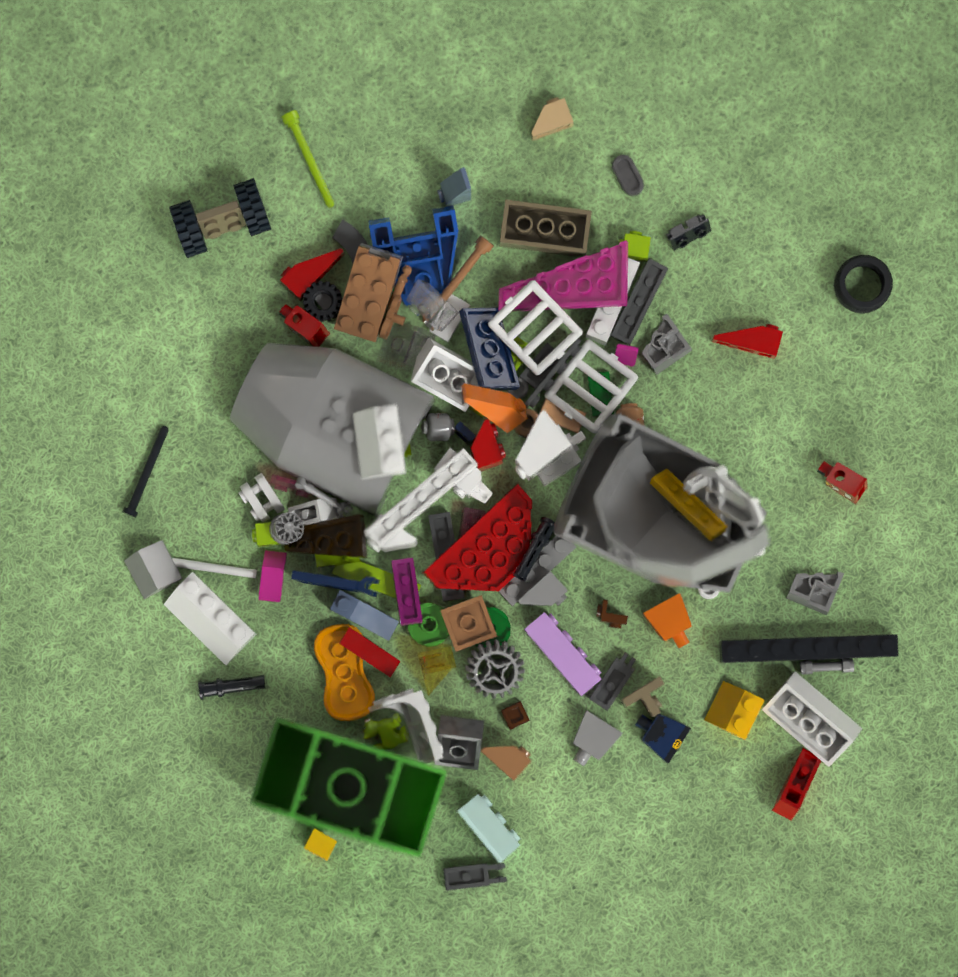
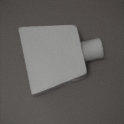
M586 711L572 743L580 748L573 760L582 766H585L590 756L600 760L622 735V732L589 711Z

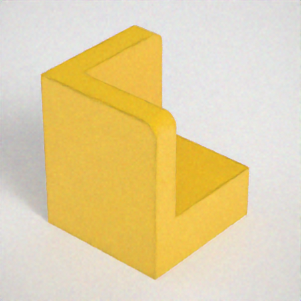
M314 828L304 849L328 860L337 844V840Z

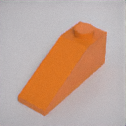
M465 383L461 385L463 401L506 433H509L527 419L526 405L520 398L517 399L510 393Z

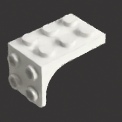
M409 689L399 694L373 701L374 706L368 708L369 712L390 708L402 715L407 724L419 762L427 764L443 758V748L437 740L435 734L436 726L430 718L429 704L424 699L422 690L414 692L413 689Z

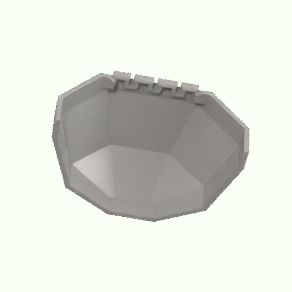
M635 434L620 448L593 496L596 513L608 545L609 553L613 557H619L623 560L628 568L635 569L667 586L690 585L754 559L769 545L768 527L766 524H762L748 538L739 542H733L725 535L722 536V534L712 541L708 540L650 484L651 478L657 475V472L643 454L639 434Z

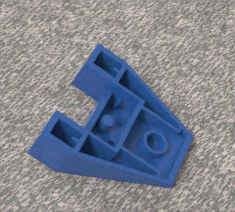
M453 205L432 209L436 230L393 238L389 217L368 221L373 247L403 256L395 286L398 278L404 273L403 267L408 265L412 269L411 274L407 277L408 282L405 284L401 294L406 306L437 300L451 282L458 237V225Z

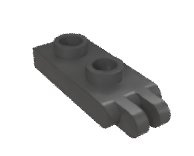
M626 652L621 659L616 657L589 698L606 711L609 710L635 670L632 667L636 661L634 657L631 658L628 664L624 662L629 655Z

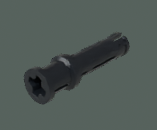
M547 517L540 518L541 523L531 535L532 542L513 574L519 580L526 581L541 550L549 544V538L554 531L555 522Z
M264 675L231 680L216 678L215 681L208 682L198 680L200 700H204V697L212 696L221 698L224 694L266 689Z

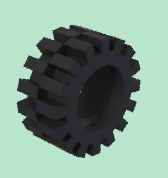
M318 281L319 283H313L310 288L306 289V293L303 296V305L305 311L320 322L331 321L339 313L342 295L334 284L332 285L328 281ZM322 293L329 295L332 300L330 307L325 310L318 309L314 303L315 298Z

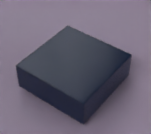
M461 421L455 426L454 433L467 445H470L475 440L476 435Z

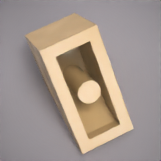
M559 97L547 101L531 132L532 141L573 127L574 122L565 98L559 100Z

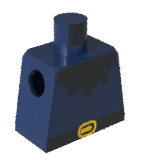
M642 714L635 724L645 731L641 740L667 764H669L691 730L690 727L661 714L656 715L653 721Z

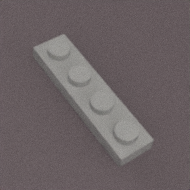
M559 536L554 537L541 550L526 581L514 577L498 592L511 606H514L521 597L555 568L576 546Z

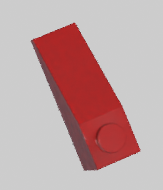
M340 248L295 264L292 268L290 266L287 267L281 274V284L301 301L304 293H306V289L310 288L311 284L318 283L345 255L344 251Z
M766 324V327L758 326L714 335L712 342L775 359L783 331H780L778 326Z
M804 748L801 750L772 808L773 812L790 821L800 810L821 763V760L812 752Z

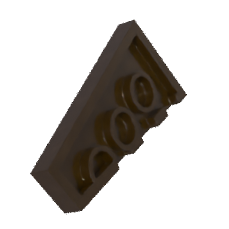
M357 514L305 525L301 538L284 545V549L288 553L367 558L364 515Z

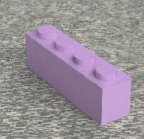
M544 612L527 626L524 631L576 692L583 696L601 680L599 676L601 671L594 663L592 665L588 664L585 660L587 657L585 652L580 647L575 648L570 643L573 640L566 630L563 632L559 630L556 626L559 622L551 613L547 615Z

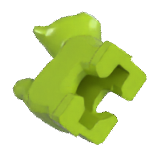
M395 713L391 718H385L380 721L367 719L363 727L364 740L375 737L377 734L380 735L382 743H377L372 747L381 750L393 749L398 744L407 742L409 733L405 725L400 730L396 729V727L400 726V722H402L398 713Z

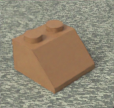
M516 746L486 747L481 750L484 755L513 781L531 762L529 759L531 754L522 746L519 748Z

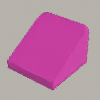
M617 344L615 355L619 357L618 361L622 364L634 366L639 348Z

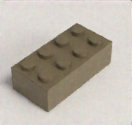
M505 200L500 247L576 257L586 256L592 211Z

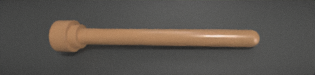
M480 235L476 240V249L422 319L424 324H429L481 255H485L486 252L489 253L494 247L483 236Z

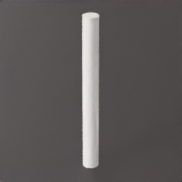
M172 558L175 565L180 568L256 578L257 570Z

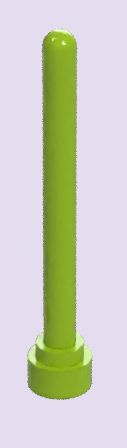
M297 110L290 111L281 116L284 125L291 128L326 206L332 208L334 206L333 198L298 125L300 124L299 114Z

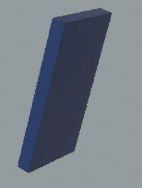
M498 307L462 308L459 314L478 386L497 391L517 390L520 388L510 348L488 326V321L499 312ZM502 320L499 325L505 330Z

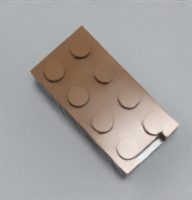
M363 243L358 246L335 323V330L372 342L378 340L379 331L388 309L403 256Z

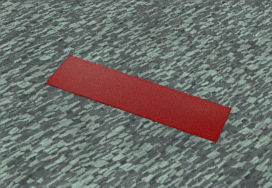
M350 627L339 643L390 678L400 663V660Z

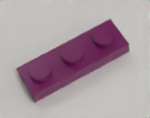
M414 559L391 560L400 626L420 624L423 620Z

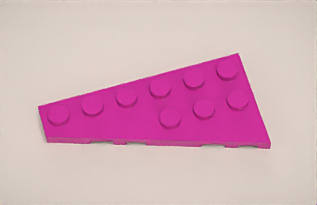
M625 240L620 242L619 245L604 248L593 255H586L562 264L551 271L539 273L537 276L525 281L521 280L500 288L498 310L500 311L506 305L505 302L511 296L514 297L531 280H535L562 309L627 306L628 241ZM532 291L512 311H531L542 300Z

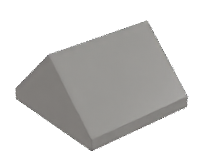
M163 540L136 551L124 561L144 599L183 579Z

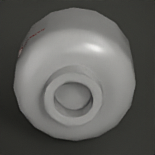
M430 413L427 415L426 420L422 421V434H426L429 441H447L450 436L454 435V420L447 413Z

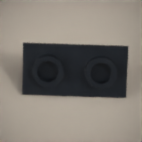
M697 214L685 221L687 229H684L682 224H679L668 230L665 236L671 242L673 251L684 248L690 242L703 238L711 232L709 220L706 219L704 214Z

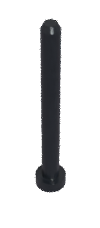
M162 426L159 430L127 508H123L122 512L134 518L138 515V512H136L137 506L169 431L166 426Z

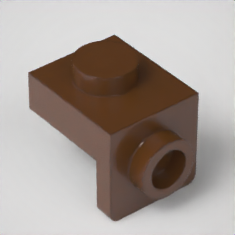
M603 599L602 604H598L596 617H600V622L609 623L608 627L621 629L622 625H627L628 616L606 613L608 600Z

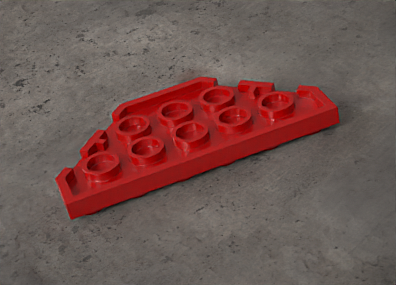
M516 484L422 573L437 589L500 591L515 577L513 574L530 545L532 499L519 484Z

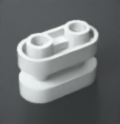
M260 473L254 477L257 481V484L250 487L247 482L240 486L242 491L239 492V495L245 504L249 502L253 507L250 512L257 522L261 520L264 523L270 519L269 511L275 509L277 513H280L285 508L264 475ZM262 490L269 500L263 506L256 496Z

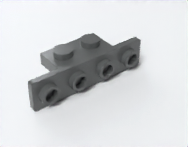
M578 338L564 356L560 359L557 358L540 375H535L528 367L523 371L520 377L535 389L525 402L526 409L529 406L534 408L541 398L538 395L543 389L547 391L554 383L552 378L556 373L561 374L568 365L566 363L567 359L570 356L575 357L582 348L579 346L582 340ZM546 343L533 361L538 365L555 348Z

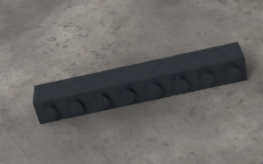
M898 634L719 641L720 663L899 656Z

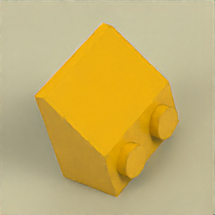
M723 681L704 720L746 740L765 700Z

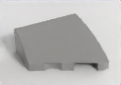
M668 314L662 317L661 325L657 331H654L651 342L646 345L642 352L656 375L692 351L690 345L681 335Z
M837 572V574L828 575L823 573H816L814 575L806 573L796 574L786 599L827 615L844 573Z

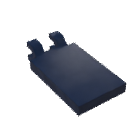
M294 570L291 577L292 580L300 583L365 593L372 597H377L378 593L370 590V586L380 582L379 579L374 577H365L359 582Z

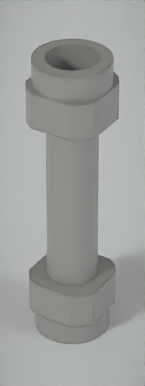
M842 659L841 662L825 663L800 661L801 675L820 671L842 670V673L854 672L853 659Z

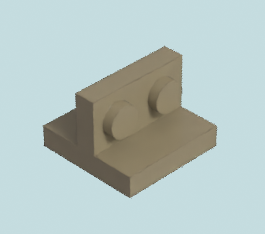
M658 677L620 701L624 708L640 699L650 717H654L661 713L659 708L662 705L655 695L651 696L650 693L664 685L661 677Z

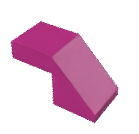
M265 550L259 600L281 601L287 553Z

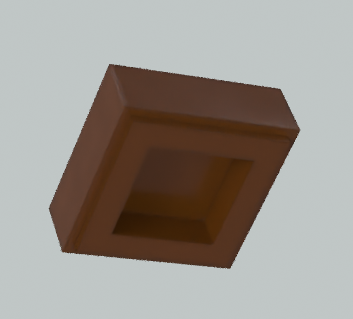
M521 701L501 710L510 730L530 721Z

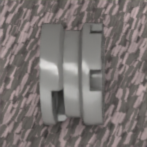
M287 512L272 519L269 532L275 542L286 545L301 538L304 532V525L298 515Z

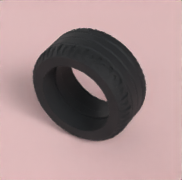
M871 255L851 257L842 264L834 279V291L838 301L846 309L855 313L864 314L879 309L888 300L893 288V279L889 268L882 260ZM867 267L879 276L881 291L875 299L867 302L859 301L848 293L845 279L852 269Z

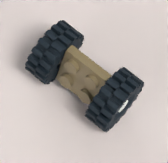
M254 178L233 185L239 204L236 200L195 214L190 200L169 207L187 258L207 252L206 239L218 238L221 234L229 231L236 232L246 226V224L251 236L272 230Z

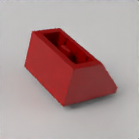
M489 419L484 420L471 447L472 457L478 463L476 468L481 472L502 465L503 458L506 456L502 443L497 444L496 441L498 437L496 425L494 423L490 424Z

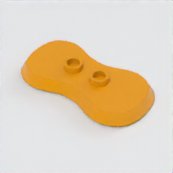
M350 624L328 626L317 634L314 641V652L324 670L326 678L324 706L328 714L339 721H352L366 716L370 713L368 708L374 706L373 701H375L374 690L364 673L363 659L339 644L349 627L362 635L358 628Z

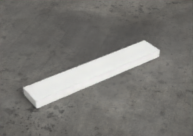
M463 448L368 527L364 533L378 549L381 548L475 469L478 463Z

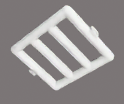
M531 280L514 297L511 296L505 302L506 305L488 321V326L535 375H540L557 358L560 359L565 354L564 351L583 333L582 329L535 280ZM533 291L542 301L507 333L499 323ZM549 307L557 317L522 349L514 339ZM564 323L572 332L537 365L529 354Z
M587 339L582 344L579 352L569 361L566 368L546 391L545 398L564 411V415L570 420L574 419L590 432L597 433L605 420L612 414L638 380V375L618 361L619 357L615 354H609L592 340ZM589 350L628 378L621 388H618L582 361ZM576 367L614 395L607 406L569 378ZM563 384L601 412L594 423L556 395Z

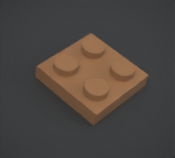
M482 595L440 610L456 652L497 637Z

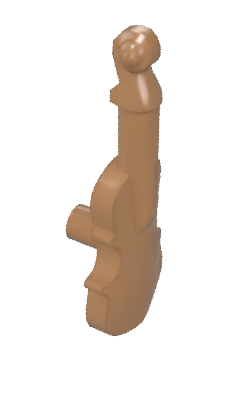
M408 265L403 267L404 273L398 278L378 337L385 340L388 338L393 324L397 323L403 326L406 319L403 316L397 315L402 302L401 294L405 284L408 282L407 277L412 272L411 267Z

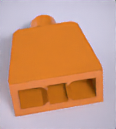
M680 593L642 613L663 641L673 638L678 649L690 643L684 630L692 627Z

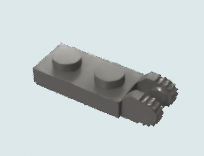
M485 863L443 868L445 889L448 891L507 882V877L498 876L489 879L488 870H502L505 868V863L490 865Z

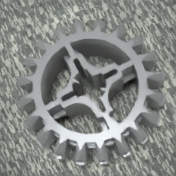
M487 640V647L483 648L479 644V652L476 650L471 651L475 658H467V662L470 665L465 666L466 671L469 672L466 674L468 680H471L469 683L471 687L476 686V693H480L483 690V697L486 698L491 693L492 699H495L496 693H499L500 697L503 698L505 691L508 694H512L511 687L518 689L519 685L516 681H523V677L520 674L525 673V669L521 667L524 664V660L519 659L521 656L520 652H514L515 647L513 645L508 647L506 641L499 646L498 640L494 641V645H491L490 641ZM500 654L506 656V658L495 659L491 655ZM485 659L487 665L482 670V673L478 675L479 664ZM490 662L492 663L493 666H495L496 668L499 669V674H500V676L498 675L497 672H495L494 670L491 669L492 667H491ZM513 663L512 672L507 679H505L504 672L508 669V666ZM497 680L499 683L489 684L484 681Z

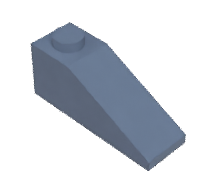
M465 167L460 168L440 183L441 189L437 190L440 202H445L446 206L470 201L471 186Z
M341 590L330 608L331 611L388 641L399 623L394 618Z

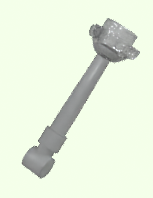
M304 477L297 478L295 486L298 489H304L306 492L312 493L337 508L336 516L338 518L347 517L351 514L353 507H351L352 503L345 501L339 504L314 488L312 484L306 483Z

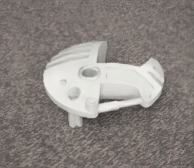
M724 465L717 468L710 466L701 467L690 473L684 480V490L688 491L689 494H695L728 526L722 536L725 535L731 539V520L742 526L746 538L761 526L764 518L758 506L760 503L759 499L750 498L737 488L736 484L727 477L728 471ZM764 549L761 553H759L757 556L763 555L764 552H765V549Z

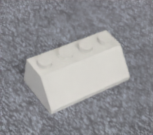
M193 572L174 590L164 603L225 665L257 635Z
M794 672L762 709L763 712L828 767L854 742L862 730L857 723L797 672Z

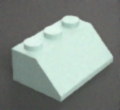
M477 794L462 806L458 813L499 863H501L520 846L518 843L520 837L513 829L507 830L503 825L506 823V820L499 812L493 813L489 808L493 805L485 795L480 797Z

